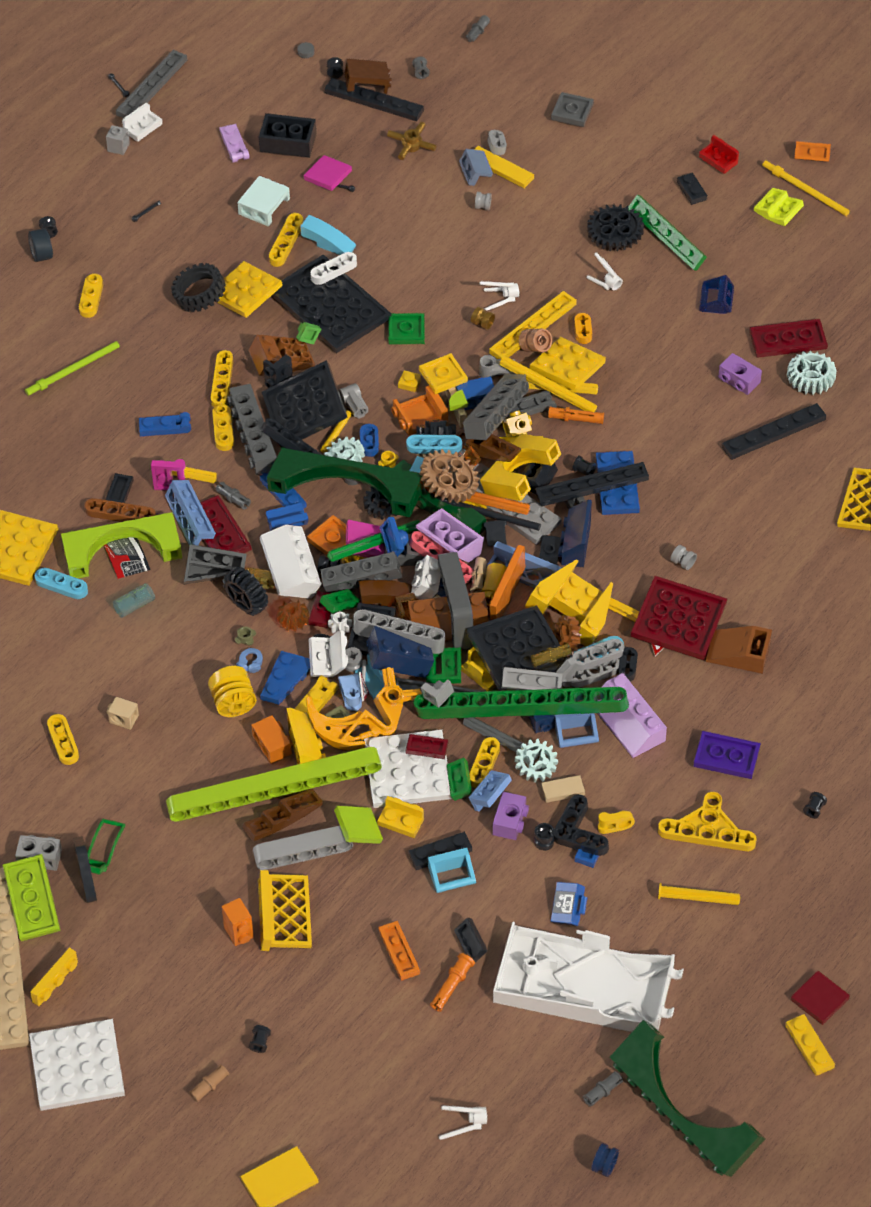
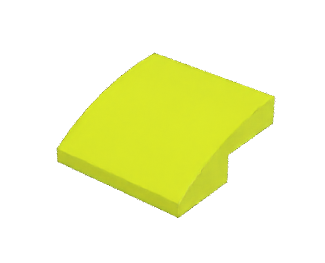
M772 188L754 207V211L776 224L786 226L804 204L803 200L788 197L787 191Z

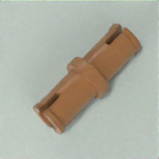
M220 1064L210 1075H205L202 1078V1082L189 1091L192 1099L199 1102L210 1090L214 1091L216 1085L229 1075L227 1069Z

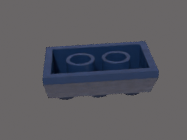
M588 499L569 509L568 517L564 516L563 528H566V531H562L561 542H563V546H559L558 557H562V565H568L575 560H578L576 567H584L591 527L592 500Z

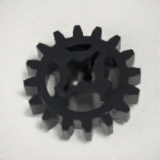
M441 419L426 420L425 425L416 427L417 435L456 434V424H448L447 420Z
M372 486L370 491L365 492L366 496L363 498L364 509L367 510L368 515L373 513V518L380 516L381 520L384 517H391V515L397 516L392 514L391 504L381 492Z

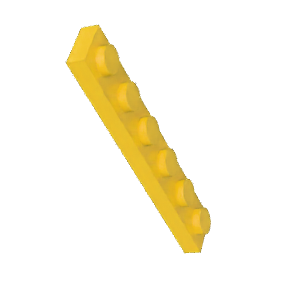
M565 291L561 292L489 349V354L496 359H501L503 356H512L521 349L519 335L523 330L546 329L576 305L577 300Z

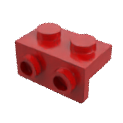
M713 135L711 143L699 152V158L725 174L738 164L739 151Z

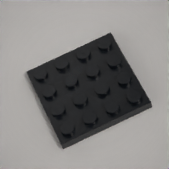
M327 360L262 391L270 418L302 440L348 418Z
M537 605L467 628L466 633L499 691L507 690V688H501L504 667L556 673L568 659Z

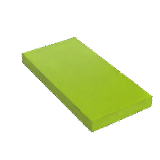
M40 854L3 864L20 941L61 931L43 855Z

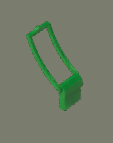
M102 819L88 850L91 873L101 874L106 872L126 824ZM104 823L121 827L107 862L89 858L95 840Z

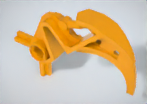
M393 668L382 669L384 687L373 702L386 725L366 709L364 712L359 711L344 718H331L324 716L316 710L312 696L306 697V705L314 730L326 743L341 750H359L366 745L364 741L357 740L377 737L379 734L383 736L393 734L398 725L403 703L414 701L416 696L422 694L420 689L402 690V688L396 685ZM388 694H393L396 700H391ZM357 725H369V731L361 733L356 737L350 736Z

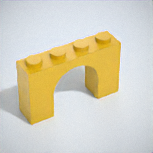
M521 433L512 443L521 448L518 455L511 462L496 461L480 479L485 494L521 501L531 488L526 475L512 473V471L527 463L552 466L561 455L555 439Z

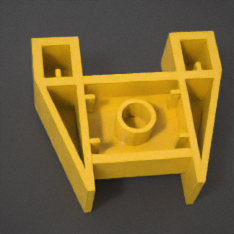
M575 560L539 582L531 593L525 608L537 605L543 615L550 605L566 616L576 617V620L579 621L578 624L581 626L579 633H581L580 643L584 646H589L594 643L605 624L613 583L610 582L604 592L597 589L573 573L578 563V560Z

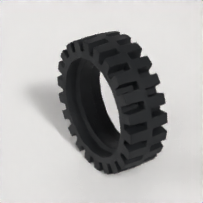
M199 263V266L196 264L192 265L191 269L187 267L186 272L182 270L180 272L181 276L177 275L175 277L176 280H173V286H171L174 299L181 309L187 312L189 310L191 312H195V310L200 312L202 308L206 310L208 305L212 307L215 305L214 301L218 302L220 300L219 297L224 295L223 292H225L226 284L217 267L209 263H205V265ZM202 279H213V283L205 292L195 296H184L186 289L194 282Z

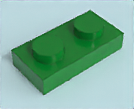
M349 589L323 595L320 603L328 611L335 613L357 607L360 599Z
M461 758L446 764L451 798L456 801L471 795L472 789L468 761L465 758Z

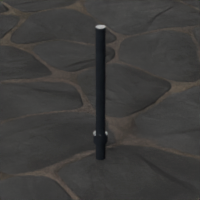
M441 496L435 497V498L439 499L440 501H442V500H441ZM448 498L442 501L453 506L473 508L483 516L537 531L541 528L540 523L460 501L456 503L454 499L451 503H449Z

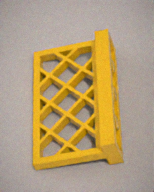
M853 468L837 522L838 527L871 531V524L862 522L868 517L871 519V511L866 508L871 504V487L866 489L863 486L871 482V469ZM857 474L865 475L866 478L858 481L856 476ZM859 487L862 492L854 495L852 491ZM866 495L869 500L861 503L859 499ZM855 501L858 506L850 509L848 504ZM862 509L865 514L857 517L855 512ZM850 515L854 518L850 522L843 521L844 518Z
M260 870L258 892L261 951H269L270 947L311 948L308 875L269 874V870ZM272 881H280L284 886L277 890L272 885ZM294 882H303L304 887L298 891L292 884ZM287 888L295 894L290 899L282 894ZM277 897L285 902L280 908L273 903V900ZM298 897L305 902L301 908L293 903ZM288 905L296 911L292 916H288L283 911ZM278 914L286 919L281 925L274 920V917ZM298 915H301L306 920L301 926L293 920ZM289 923L296 928L292 934L284 929ZM279 931L287 937L284 941H275V935ZM301 932L306 936L307 941H298L295 936Z

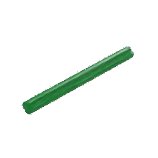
M420 520L411 521L397 526V528L406 531L407 534L419 531L416 525L420 523ZM378 533L330 550L327 557L333 562L384 543L382 534Z

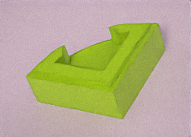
M459 390L451 396L449 400L450 411L468 407L463 390Z

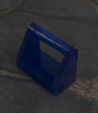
M727 275L702 282L699 306L701 312L720 314L732 312L734 285ZM709 289H718V299L707 303Z

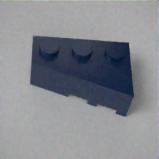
M375 625L366 642L372 669L382 670L391 667L395 673L426 678L434 663L430 647Z

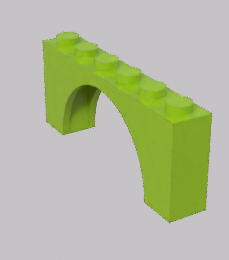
M173 512L61 534L69 575L78 579L89 577L91 559L101 547L111 541L122 538H138V540L149 543L159 551L164 562L182 559L181 545Z

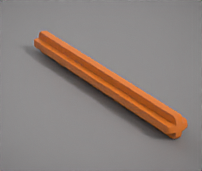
M425 487V489L429 492L430 487ZM475 492L470 499L465 500L528 515L530 511V505L527 503Z

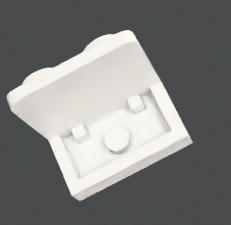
M339 630L330 638H309L311 677H320L322 675L333 678L346 668L348 664V656L345 651L347 637L344 635L343 630Z

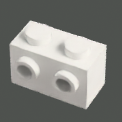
M426 555L417 562L410 596L423 600L433 598L436 595L441 578L437 559Z

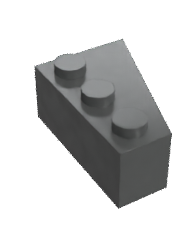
M190 544L184 585L224 579V576L230 570L236 567H245L247 554Z

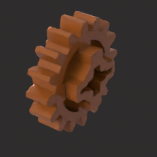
M563 616L558 619L559 623H555L556 629L552 632L567 658H570L574 651H578L577 644H580L581 633H579L581 626H578L579 621L576 620V617Z

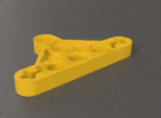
M717 792L707 793L704 797L703 806L680 820L666 818L662 819L658 824V834L662 838L740 851H752L757 841L756 835L753 832L738 829L721 810L722 797ZM709 799H716L718 804L710 805L707 801ZM712 815L715 817V820L709 822L705 820V817ZM690 829L693 833L685 835L682 833V830ZM710 832L713 836L711 838H704L702 833ZM730 835L733 839L731 841H724L722 836ZM750 839L749 843H745V840Z

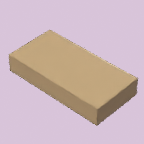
M580 775L541 783L546 803L569 799L578 794L585 795Z

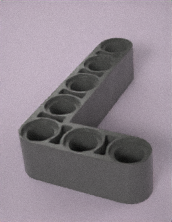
M458 553L438 554L439 570L451 613L453 648H461V650L471 649L474 646L466 632L467 628L473 627V614Z

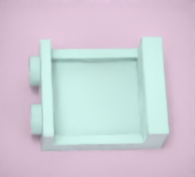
M259 176L238 201L239 215L269 226L272 223V213L283 200L289 201V187Z

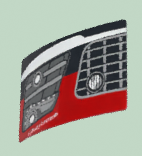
M122 538L104 545L118 579L150 570L138 538Z

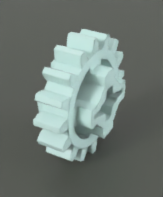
M345 437L344 440L338 438L337 443L332 442L333 446L327 447L328 452L324 454L325 456L363 462L362 458L365 457V450L360 440H355L354 437L349 440L348 437Z
M539 739L536 740V743L529 740L528 745L523 743L521 749L517 750L516 754L518 756H515L514 761L517 762L515 768L521 769L520 776L527 775V781L532 777L534 782L537 781V778H540L543 782L545 776L551 778V772L556 771L557 767L555 765L558 764V759L554 758L557 757V752H552V745L546 746L547 741L540 744ZM540 756L539 760L533 765L534 761Z

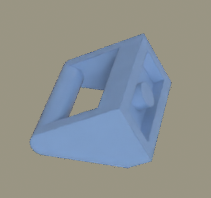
M595 713L554 715V726L560 748L599 742ZM591 726L593 735L563 740V729Z

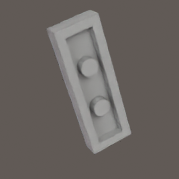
M504 667L501 688L516 690L561 689L563 673Z

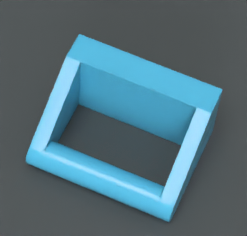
M467 848L428 857V869L437 893L476 883ZM466 866L469 877L439 884L437 873Z

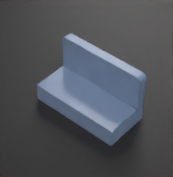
M465 149L459 163L468 185L475 186L479 176L492 177L493 172L484 151Z

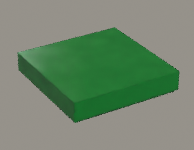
M425 313L392 314L389 318V345L425 344Z

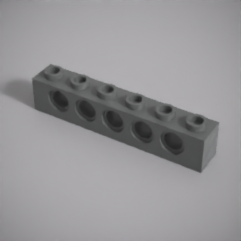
M505 374L463 422L466 439H488L528 392L529 383L526 381L525 374Z
M251 384L229 388L228 404L229 407H233L231 408L233 419H237L236 427L238 431H241V442L246 444L244 449L246 456H250L248 458L250 468H254L256 475L268 473L277 457L270 437L261 429L264 420Z

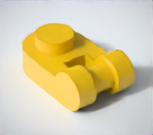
M620 811L613 814L602 812L598 818V831L601 834H608L629 829L635 823L634 817L629 811Z

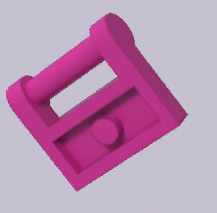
M177 459L175 462L152 460L151 470L154 490H168L173 480L172 471H177L178 480H185V461L183 459Z

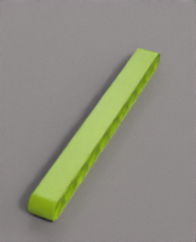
M367 747L176 794L167 798L166 805L172 821H183L373 774L381 770L382 764L377 748Z

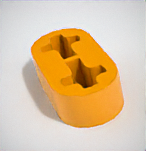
M579 313L575 316L576 340L581 344H588L592 340L591 318L586 313Z

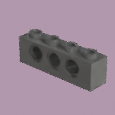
M395 552L321 569L323 586L327 593L359 588V581L402 578L399 559Z

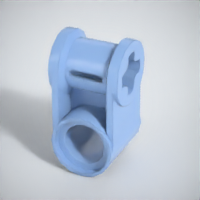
M358 673L339 676V687L345 708L349 711L359 710L362 707Z

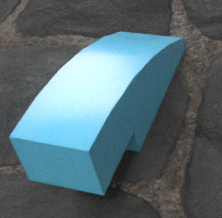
M308 215L301 225V236L316 241L317 247L338 255L352 252L356 247V244L346 235L316 217Z

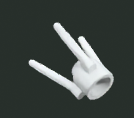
M595 253L596 258L608 271L604 277L605 283L589 275L587 279L603 286L606 290L610 288L617 290L622 285L623 280L613 271L604 258Z
M479 282L480 285L500 286L484 288V291H503V296L508 298L486 307V311L508 302H514L515 298L519 297L517 283Z
M442 1106V1110L468 1112L469 1123H473V1125L440 1135L439 1139L442 1140L474 1129H481V1124H487L486 1107Z

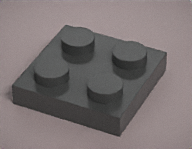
M561 92L551 114V120L584 127L594 105V99Z

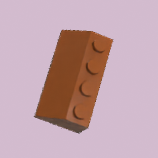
M485 592L468 594L472 607L473 626L488 622ZM446 597L408 601L409 621L440 628L445 632V642L452 641L451 613Z

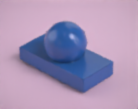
M388 517L380 526V531L387 552H395L398 557L404 551V546L407 545L409 536L406 531L397 528L394 517Z

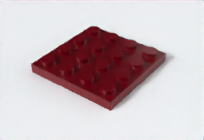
M654 576L630 637L704 660L728 599Z

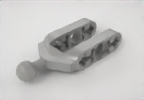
M611 639L575 652L556 672L563 673L562 685L566 688L570 686L579 688L616 675L619 669L618 658L623 655L624 644L619 639ZM599 653L602 655V657L597 658L593 654ZM596 669L599 673L594 674L591 673L589 670Z

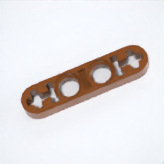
M96 498L89 499L85 503L86 514L94 518L124 522L147 517V515L156 516L155 510L146 506ZM114 508L116 512L108 513L107 510ZM128 511L134 512L132 516L125 515Z

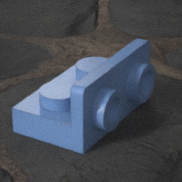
M493 770L488 773L469 797L475 811L479 812L484 806L491 807L512 781L509 774Z

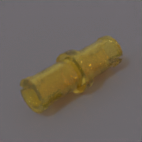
M568 643L555 648L549 647L546 651L531 655L534 667L548 662L554 663L557 659L572 655L571 647Z

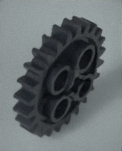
M613 204L611 208L606 205V209L599 207V212L594 211V215H590V220L587 221L588 237L591 238L592 243L596 242L597 247L602 245L603 250L609 247V251L615 248L618 252L619 248L625 250V246L632 248V243L637 245V240H641V235L644 234L643 218L639 217V212L635 213L634 208L629 210V206L622 208V204L619 207Z

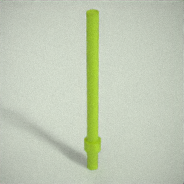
M115 341L46 379L42 378L36 381V384L25 389L26 395L29 396L39 390L42 391L55 381L120 347L119 343Z

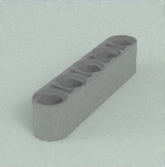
M358 610L354 613L353 630L360 636L369 637L375 625L430 647L433 654H439L444 650L445 632L440 628L367 610Z
M335 826L256 845L252 851L257 868L259 870H268L346 852L352 849L353 842H346L341 827Z

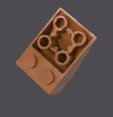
M257 335L249 348L259 376H264L263 361L265 359L274 364L286 354L292 359V372L315 366L306 343L299 341L297 338Z
M757 626L715 630L706 662L763 674L771 644L772 630Z

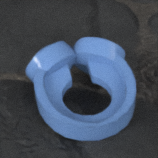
M255 648L244 650L240 654L236 665L243 667L249 673L258 672L261 670L263 662L261 651ZM248 654H255L257 656L256 660L247 666L248 660L246 656Z

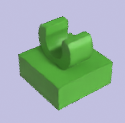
M306 322L300 323L296 338L299 341L314 345L321 328Z

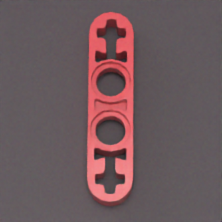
M420 531L414 532L409 539L410 547L423 557L428 555L438 560V554L450 553ZM429 549L436 550L438 554L430 553ZM459 559L462 572L465 573L463 576L466 584L471 580L473 570Z

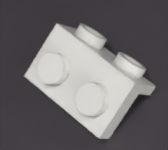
M145 103L122 120L123 128L128 129L129 136L138 142L162 125V119L152 113L149 104Z

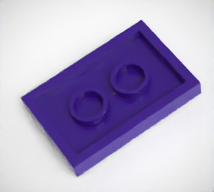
M702 731L693 767L752 779L761 743Z

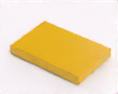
M297 1146L241 1176V1181L258 1207H274L319 1183L317 1176Z

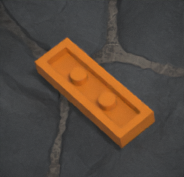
M395 921L378 927L380 936L400 980L419 975L420 968L399 922Z

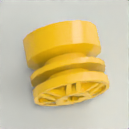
M227 666L214 672L209 678V689L217 711L221 716H240L255 706L256 696L247 671L243 667Z

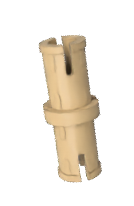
M483 557L475 559L470 589L472 593L481 592L483 588L487 561Z

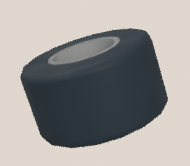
M46 228L29 231L28 240L35 262L52 259L53 249Z

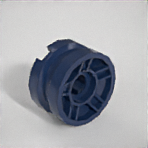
M602 1143L596 1152L591 1170L596 1173L601 1172L603 1176L609 1177L616 1165L619 1149L615 1147L611 1149L609 1145Z

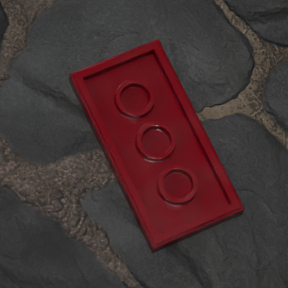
M820 319L749 328L756 358L825 350L828 348Z
M219 495L200 502L216 533L213 539H202L208 548L238 553H247L252 550L250 543Z

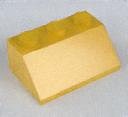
M286 708L288 732L293 743L297 765L326 758L325 753L321 754L320 750L323 749L321 738H317V733L313 728L309 714L293 708Z

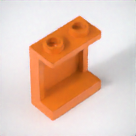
M430 386L426 387L425 395L400 404L397 399L393 400L391 412L395 418H398L401 429L405 430L408 436L416 434V427L425 425L426 420L441 419L448 422V408L439 394H435Z

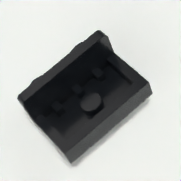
M287 354L274 364L267 359L263 361L264 383L267 388L293 377L292 359Z

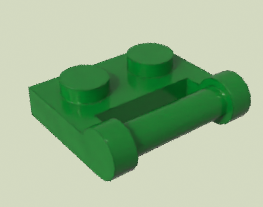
M444 648L443 652L433 654L434 663L426 677V682L436 683L440 680L444 683L446 680H449L452 684H460L461 648ZM437 657H442V674H436Z

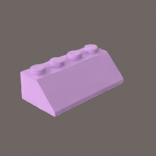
M622 673L606 681L602 687H622L626 690L629 707L624 712L597 714L632 758L665 742L667 727L627 677Z

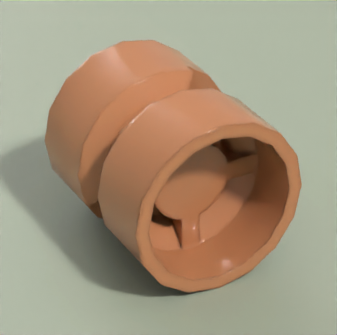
M525 329L519 335V345L526 352H546L552 345V335L546 329Z

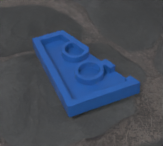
M281 651L260 695L261 700L279 705L294 690L300 680L303 681L307 677V673L310 671V658Z

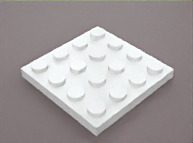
M442 730L364 739L365 748H377L382 764L381 770L369 774L373 808L385 807L387 796L399 798L409 804L452 799L446 766L448 764L447 756H445L444 760L406 754L409 734L444 739Z
M113 1019L29 1034L41 1111L125 1096Z

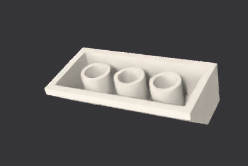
M284 525L262 534L259 538L278 595L312 599L321 586V581L303 528L301 526Z

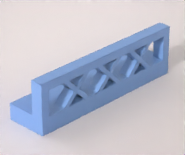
M172 480L165 498L189 546L190 544L198 546L201 539H213L216 533L189 480Z
M497 541L494 545V555L487 566L495 563L496 560H500L505 563V566H508L516 548ZM525 552L526 568L519 582L536 588L539 582L563 567ZM534 574L537 575L539 579L530 580L528 576Z

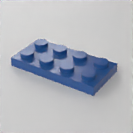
M633 451L596 453L597 473L634 464ZM637 483L600 492L602 515L639 513Z

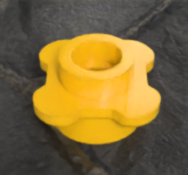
M384 451L381 454V460L378 461V465L393 468L396 466L395 463L399 456L392 451Z

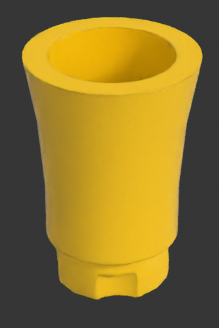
M491 563L487 566L486 578L481 592H485L488 607L507 568L503 564Z

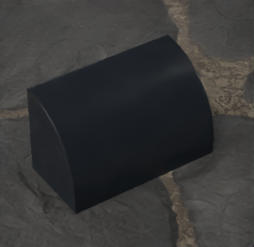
M555 462L552 466L528 463L522 474L526 475L531 488L530 492L536 494V488L551 483L558 469Z

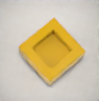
M404 370L398 382V388L416 392L421 381V374Z

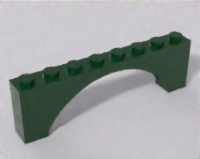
M286 448L281 449L267 476L268 491L286 494L287 491L296 486L319 479L346 478L357 480L381 492L391 504L392 514L405 517L411 516L424 489V481H421L422 475L418 472Z
M642 1020L610 1056L614 1061L613 1066L620 1073L624 1072L628 1076L627 1081L635 1088L638 1086L642 1090L641 1095L647 1101H653L657 1105L655 1109L662 1116L665 1117L666 1115L671 1120L669 1123L675 1130H681L685 1134L684 1139L690 1145H696L700 1149L698 1151L700 1156L706 1161L710 1160L714 1164L713 1169L719 1175L723 1176L724 1174L732 1177L763 1143L765 1138L752 1124L745 1121L739 1126L713 1128L695 1124L683 1116L667 1096L660 1074V1046L664 1036L650 1022Z

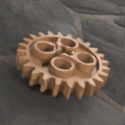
M441 449L439 453L435 450L433 454L429 453L420 466L421 471L419 474L422 475L421 481L426 482L424 487H430L429 493L434 491L435 497L440 495L442 501L448 498L449 503L453 499L458 503L460 500L465 502L466 499H470L479 486L478 481L480 478L476 477L478 472L473 471L475 466L469 465L470 460L464 461V455L458 457L457 452L453 455L450 450L445 453Z

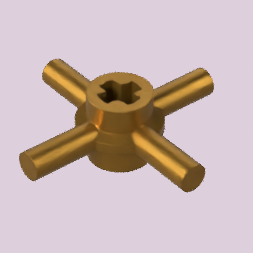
M421 121L416 129H409L404 134L391 130L388 131L387 137L402 141L404 147L398 155L400 160H404L408 152H416L420 147L431 151L436 150L437 145L422 141L420 134L426 126L424 122Z

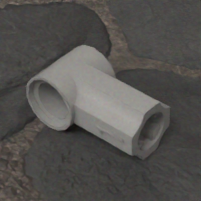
M484 355L480 359L479 375L482 378L490 376L493 378L495 375L515 373L501 366V359H495L491 355Z
M356 383L338 389L343 404H347L354 417L360 419L368 413V407Z

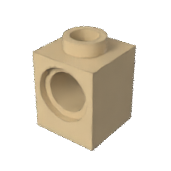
M116 697L107 708L109 723L131 730L139 716L138 704Z

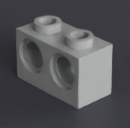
M20 835L15 854L16 861L42 854L46 870L57 871L62 852L60 839Z

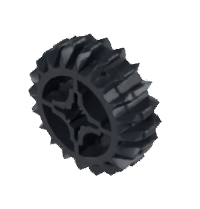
M236 567L224 576L223 586L233 604L242 611H245L246 614L252 616L261 613L269 603L266 590L263 589V585L254 577V574H251L249 570H245L242 567Z

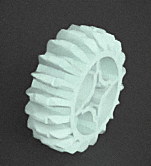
M809 351L807 354L805 352H802L801 355L796 354V357L791 359L787 368L789 384H792L793 389L798 388L799 392L805 391V394L811 392L813 395L815 392L821 394L822 390L827 392L828 388H832L836 380L834 362L831 361L830 357H826L825 353L819 355L818 351L816 353Z

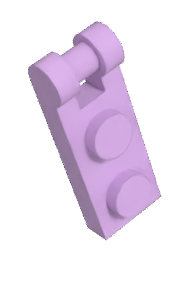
M237 125L220 127V134L232 163L238 162L239 159H249V152L245 147Z

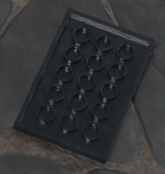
M323 254L281 280L283 286L271 296L301 323L306 322L319 326L321 331L318 338L335 353H338L387 322L392 313L345 273L323 284H314L311 281V270L329 261ZM332 266V267H330L329 269H330V270H337L338 267ZM308 304L323 307L324 311L321 312V318L318 321L312 322L303 316Z

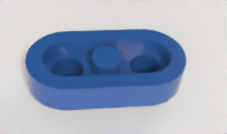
M365 424L360 428V443L365 450V456L368 457L375 456L379 452L378 428L374 424Z

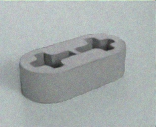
M491 130L488 135L490 151L496 155L505 154L507 143L503 132Z

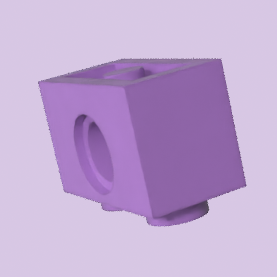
M732 353L719 366L718 378L748 395L761 383L762 370Z
M507 792L502 793L493 821L494 836L516 840L518 833H522L524 821L522 820L523 817H527L529 805H526L525 796Z

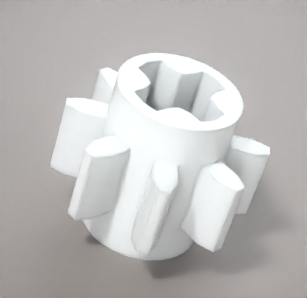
M339 611L331 614L328 626L331 628L332 633H336L339 630H343L344 634L346 632L349 633V627H352V619H349L348 613L345 614Z

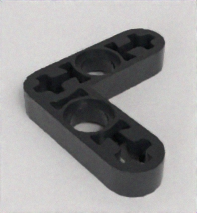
M574 795L568 802L554 829L555 842L559 845L576 850L580 849L583 852L597 856L607 854L609 842L605 836L578 829L588 810V801L584 795ZM568 817L576 818V820L571 823L566 821ZM580 837L587 839L584 843L576 842Z
M83 836L73 838L87 903L97 901Z

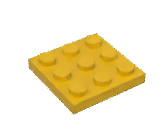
M243 261L224 278L226 284L225 292H223L224 295L222 297H219L220 300L217 303L247 318L283 285L280 279Z
M560 337L551 345L548 351L543 352L530 364V369L576 391L605 364L606 357Z

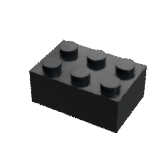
M265 113L258 137L259 151L310 158L317 134L316 119Z

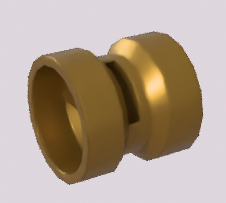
M477 307L471 316V323L475 325L480 324L486 330H489L495 321V314L486 312L481 307Z

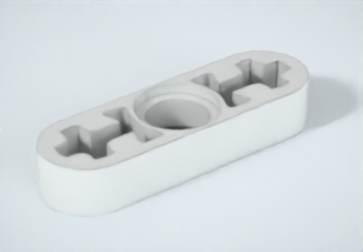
M346 252L311 270V281L314 284H323L354 269L357 266V256L352 252ZM332 266L338 267L337 270H330L329 268Z

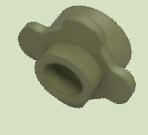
M246 626L239 628L235 642L237 644H247L248 646L252 645L256 631Z

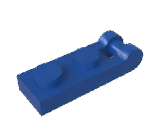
M183 412L180 415L139 418L140 437L189 433L191 431V424L189 423L191 420L190 414Z

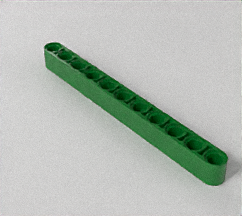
M622 687L459 692L452 693L439 708L426 700L423 694H420L414 699V706L417 715L421 719L618 713L628 709L629 701L627 692Z

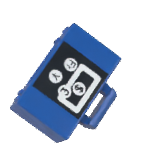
M557 882L551 922L578 926L580 917L585 915L587 897L584 896L585 886L578 883Z

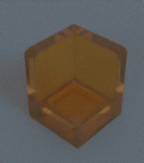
M414 592L395 597L396 610L400 619L409 621L408 601L416 600Z

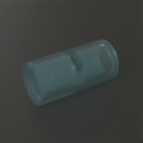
M145 583L114 600L113 606L117 614L123 618L155 600V595L151 587Z

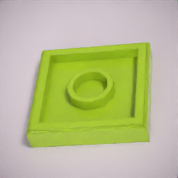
M337 806L334 809L346 842L374 844L382 842L383 838L371 808Z

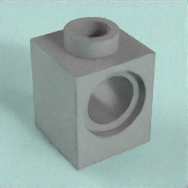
M111 126L106 135L108 152L124 155L130 144L127 128Z

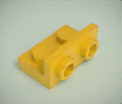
M387 796L385 807L377 820V825L415 838L424 821V809L416 804L403 802L399 798Z

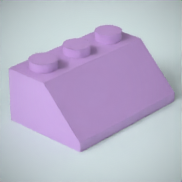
M442 508L416 525L419 531L449 552H457L458 557L468 563L481 554L484 537Z

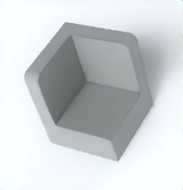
M439 680L433 686L425 683L421 687L424 698L438 708L454 692L452 683L449 680H446L444 683Z

